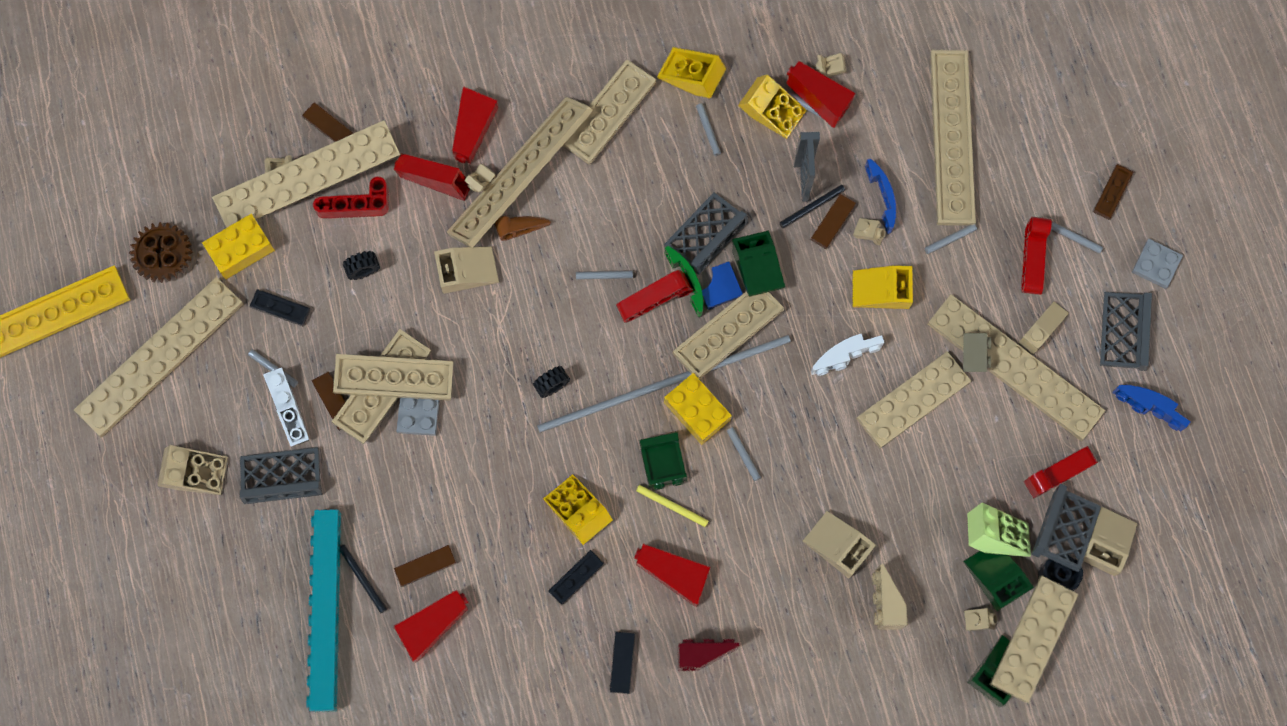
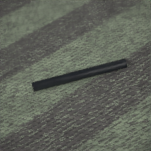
M842 184L790 215L779 222L780 226L784 229L845 191Z
M345 544L340 546L339 551L380 614L384 613L387 608Z

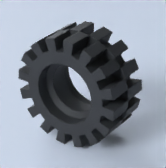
M363 251L361 254L359 252L356 253L357 255L350 256L351 258L343 261L344 270L347 278L350 280L363 279L365 276L369 277L370 274L373 275L380 269L378 259L373 251H368L367 253Z
M558 366L539 376L534 381L533 386L541 398H546L548 395L551 396L554 392L556 393L563 386H566L570 382V378L564 368Z

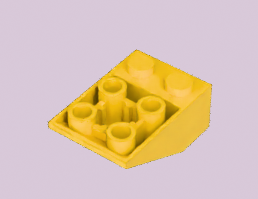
M768 74L757 77L738 105L751 118L786 139L806 112V109Z
M886 266L852 271V307L910 309L913 303L912 266Z
M573 474L543 498L546 504L582 545L613 520L606 508Z

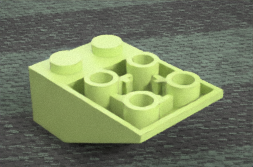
M983 502L967 513L969 546L984 553L1031 556L1029 523Z

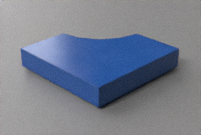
M730 262L712 267L711 269L712 281L707 288L702 290L703 300L708 310L736 300L743 294Z

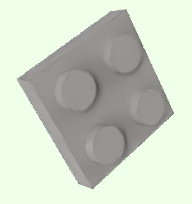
M1148 239L1132 273L1166 289L1183 255Z
M400 398L396 432L436 436L440 400Z

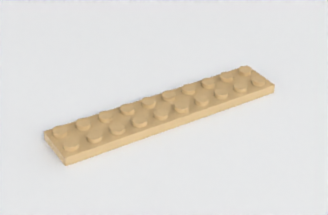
M931 50L937 225H974L976 218L968 50Z
M566 97L447 231L449 236L473 248L533 178L539 174L540 170L551 160L569 137L574 134L576 129L587 119L592 112L591 108Z
M383 120L217 194L212 198L227 228L251 213L255 220L401 154L386 121Z
M217 277L214 278L83 400L74 411L102 438L243 305V302Z
M953 295L947 298L927 324L962 351L963 333H987V337H991V349H987V356H991V368H987V370L1080 441L1086 437L1106 411Z

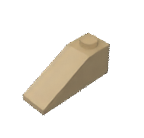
M1053 302L1018 343L1034 355L1069 313L1056 302Z

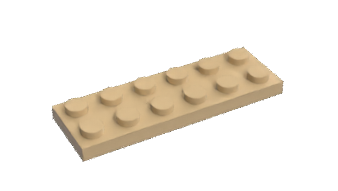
M626 60L589 105L592 110L591 114L563 146L590 165L656 84V79L629 60Z
M746 291L673 351V355L691 374L694 373L700 380L784 311V307L769 292L748 297Z
M399 329L379 357L426 360L431 350ZM351 395L334 417L332 423L362 444H365L398 397Z
M947 351L856 419L881 449L967 386L971 380Z
M336 354L333 393L451 401L453 361Z
M1043 576L1039 578L990 685L1025 703H1029L1079 594Z

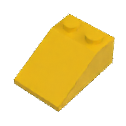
M673 47L657 77L693 95L711 98L726 68L718 55Z

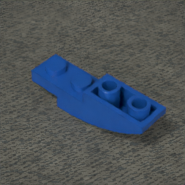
M1119 385L1112 392L1118 400L1131 405L1135 412L1145 415L1147 412L1152 411L1156 418L1163 419L1168 423L1169 427L1176 431L1179 430L1181 432L1191 422L1175 411L1178 403L1150 389L1132 385Z

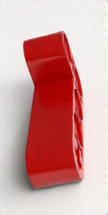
M377 176L372 178L369 183V194L321 196L313 201V208L318 217L323 219L384 216L389 210L388 186L384 178ZM376 186H383L381 190H375ZM377 203H383L382 207H375ZM341 204L346 205L345 208L341 210L337 209L338 206ZM358 204H365L361 209L356 208Z
M1032 216L1026 224L1021 282L1022 293L1041 295L1043 292L1046 242L1052 226L1050 218Z
M676 270L616 304V307L624 323H627L674 297L682 298L693 292V288L685 273L681 270Z
M1086 446L1052 466L1031 475L1024 481V484L1034 499L1055 488L1060 483L1062 484L1091 468L1098 461L1090 448Z

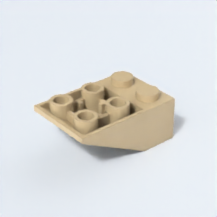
M462 247L434 251L443 294L499 283L492 247Z
M169 445L164 449L157 486L181 491L221 495L228 457Z
M1101 507L1083 562L1113 576L1120 574L1129 555L1137 523Z
M826 511L803 540L806 545L848 579L876 546L862 533Z
M880 565L875 570V573H872V584L876 585V593H873V604L877 607V612H874V625H877V630L902 629L907 626L906 603L885 566Z

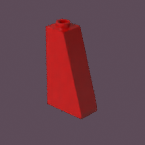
M800 61L797 62L795 67L791 66L787 72L789 77L786 84L831 127L835 128L852 104L856 93Z
M466 87L462 89L452 152L455 160L458 162L471 164L499 107L497 100Z
M403 153L395 162L394 171L401 178L465 201L470 188L468 183L465 182V175L459 168Z
M645 544L642 545V548H637L634 559L637 560L636 565L691 605L697 607L710 570L709 566Z
M455 590L393 626L414 663L418 662L468 610L466 604L469 602L464 593L459 594Z

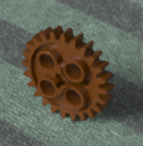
M159 222L158 227L152 223L150 230L145 226V233L138 231L140 238H133L136 244H130L132 249H134L129 252L133 256L130 259L132 264H134L133 268L138 270L137 273L140 276L144 275L143 277L146 280L151 278L154 283L157 278L161 283H163L164 278L170 282L172 275L177 279V272L183 274L182 267H189L186 261H192L191 257L188 256V254L193 253L189 248L192 246L190 241H188L189 237L184 235L182 229L178 230L176 225L171 228L168 222L165 227L161 222ZM170 240H174L171 246H167ZM151 241H155L152 247H148ZM174 258L171 264H167L168 259ZM155 259L153 264L148 265L149 260Z

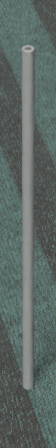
M786 335L728 356L712 370L791 342L790 337ZM687 371L537 425L539 433L682 382L691 373Z

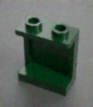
M678 432L639 440L649 489L660 490L665 488V485L673 484V486H679L684 484V481H687Z

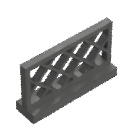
M800 132L794 155L793 167H800L802 202H808L814 182V158L820 141V132Z
M713 192L668 239L664 246H669L680 253L693 268L694 272L699 275L748 224L747 214L742 210L738 211ZM715 199L720 203L721 208L710 209L709 205ZM723 212H732L735 216L732 219L724 220ZM721 213V220L710 221V214ZM700 214H708V221L697 222V217ZM722 224L720 232L711 233V225ZM708 226L709 233L698 234V227ZM688 227H695L696 234L685 235V230ZM698 238H709V243L706 246H699ZM696 239V247H685V240ZM676 240H683V248H674L671 244ZM697 251V256L691 261L686 257V252Z
M1104 292L1100 366L1136 368L1138 371L1147 370L1149 364L1152 293ZM1108 298H1116L1120 304L1113 309L1108 304ZM1130 299L1139 300L1138 307L1134 310L1126 304ZM1122 305L1130 312L1123 319L1115 312ZM1111 314L1119 320L1113 327L1107 322V318ZM1131 315L1138 321L1137 325L1133 328L1125 322ZM1121 323L1129 330L1122 337L1114 330ZM1110 332L1118 338L1112 345L1106 340V336ZM1130 333L1137 339V342L1132 346L1124 340ZM1119 342H1122L1128 348L1121 355L1113 348ZM1110 350L1118 357L1113 362L1104 361L1105 354ZM1128 352H1131L1136 357L1135 363H1127L1123 357Z
M318 447L240 456V499L244 504L322 495ZM307 454H314V460L309 465L302 460ZM293 456L297 460L290 467L283 463L287 457ZM268 459L277 461L271 469L263 465ZM255 461L257 463L251 472L245 468V462ZM301 462L307 468L299 475L293 469ZM280 464L287 469L281 477L274 473ZM260 467L267 471L261 480L254 475ZM311 470L315 473V480L306 481L303 477ZM290 472L297 477L293 483H286L284 481ZM270 475L278 479L271 486L264 483ZM251 477L258 481L253 488H246V482Z
M1060 483L1053 492L1032 555L1038 558L1040 555H1043L1078 572L1084 560L1101 506L1067 491V486ZM1066 498L1073 500L1076 506L1069 508ZM1088 507L1094 510V514L1087 517L1083 508ZM1079 510L1082 518L1075 520L1072 511ZM1067 513L1071 522L1063 523L1060 515ZM1085 522L1088 531L1082 532L1078 523ZM1073 525L1077 534L1070 536L1066 527ZM1061 529L1065 537L1058 539L1055 530ZM1079 537L1083 546L1077 548L1072 539ZM1068 541L1072 550L1064 551L1061 542ZM1056 545L1060 553L1054 554L1048 551L1049 546ZM1074 553L1078 560L1077 564L1071 562L1067 555Z

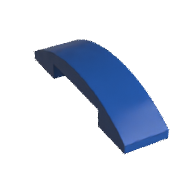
M868 159L865 169L870 183L878 182L887 209L883 212L882 220L886 232L889 234L892 232L896 219L894 192L882 169L872 159Z

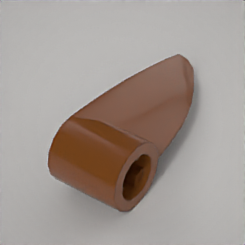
M502 216L494 224L500 240L506 241L549 226L551 222L549 219L534 216L512 218Z

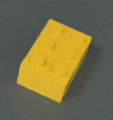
M252 213L202 242L225 280L275 251Z
M694 373L664 397V404L701 445L730 422L732 417Z

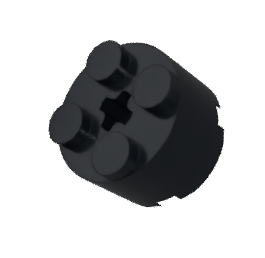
M1067 555L1071 562L1077 564V559ZM1048 558L1039 567L1038 579L1043 576L1074 591L1083 579V569L1081 566L1077 572ZM1058 572L1063 573L1062 578L1058 576Z

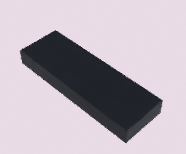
M259 289L256 290L249 305L250 308L302 327L310 312V308Z
M590 550L548 592L562 606L604 563Z
M615 632L610 693L630 694L635 633Z

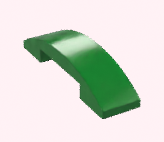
M669 246L665 247L664 254L672 269L680 266L682 272L688 278L694 293L690 297V303L698 318L702 317L703 294L696 273L680 253Z

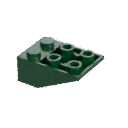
M769 230L732 239V253L748 297L785 288L775 245Z
M978 551L963 561L996 612L1034 588L1021 568L1009 555Z
M1003 635L1000 636L967 681V683L998 707L1005 706L1011 698V695L990 685L1010 642Z

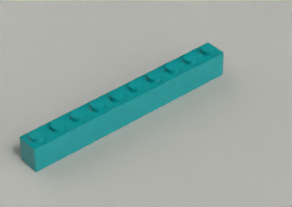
M314 510V516H311V527H314V535L310 537V545L313 547V555H310V566L313 567V574H310L309 584L312 586V594L309 595V606H312V614H309L308 624L311 626V634L308 635V646H311V655L307 657V665L310 667V675H307V687H310V695L306 697V706L311 712H337L341 512L339 510Z

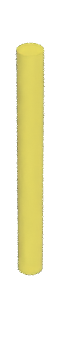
M640 484L636 492L703 527H706L709 521Z

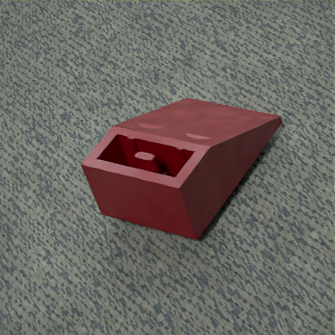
M685 639L682 643L678 644V671H699L736 651L740 643H735V639H723L722 643H715V639H704L702 643H695L693 639Z

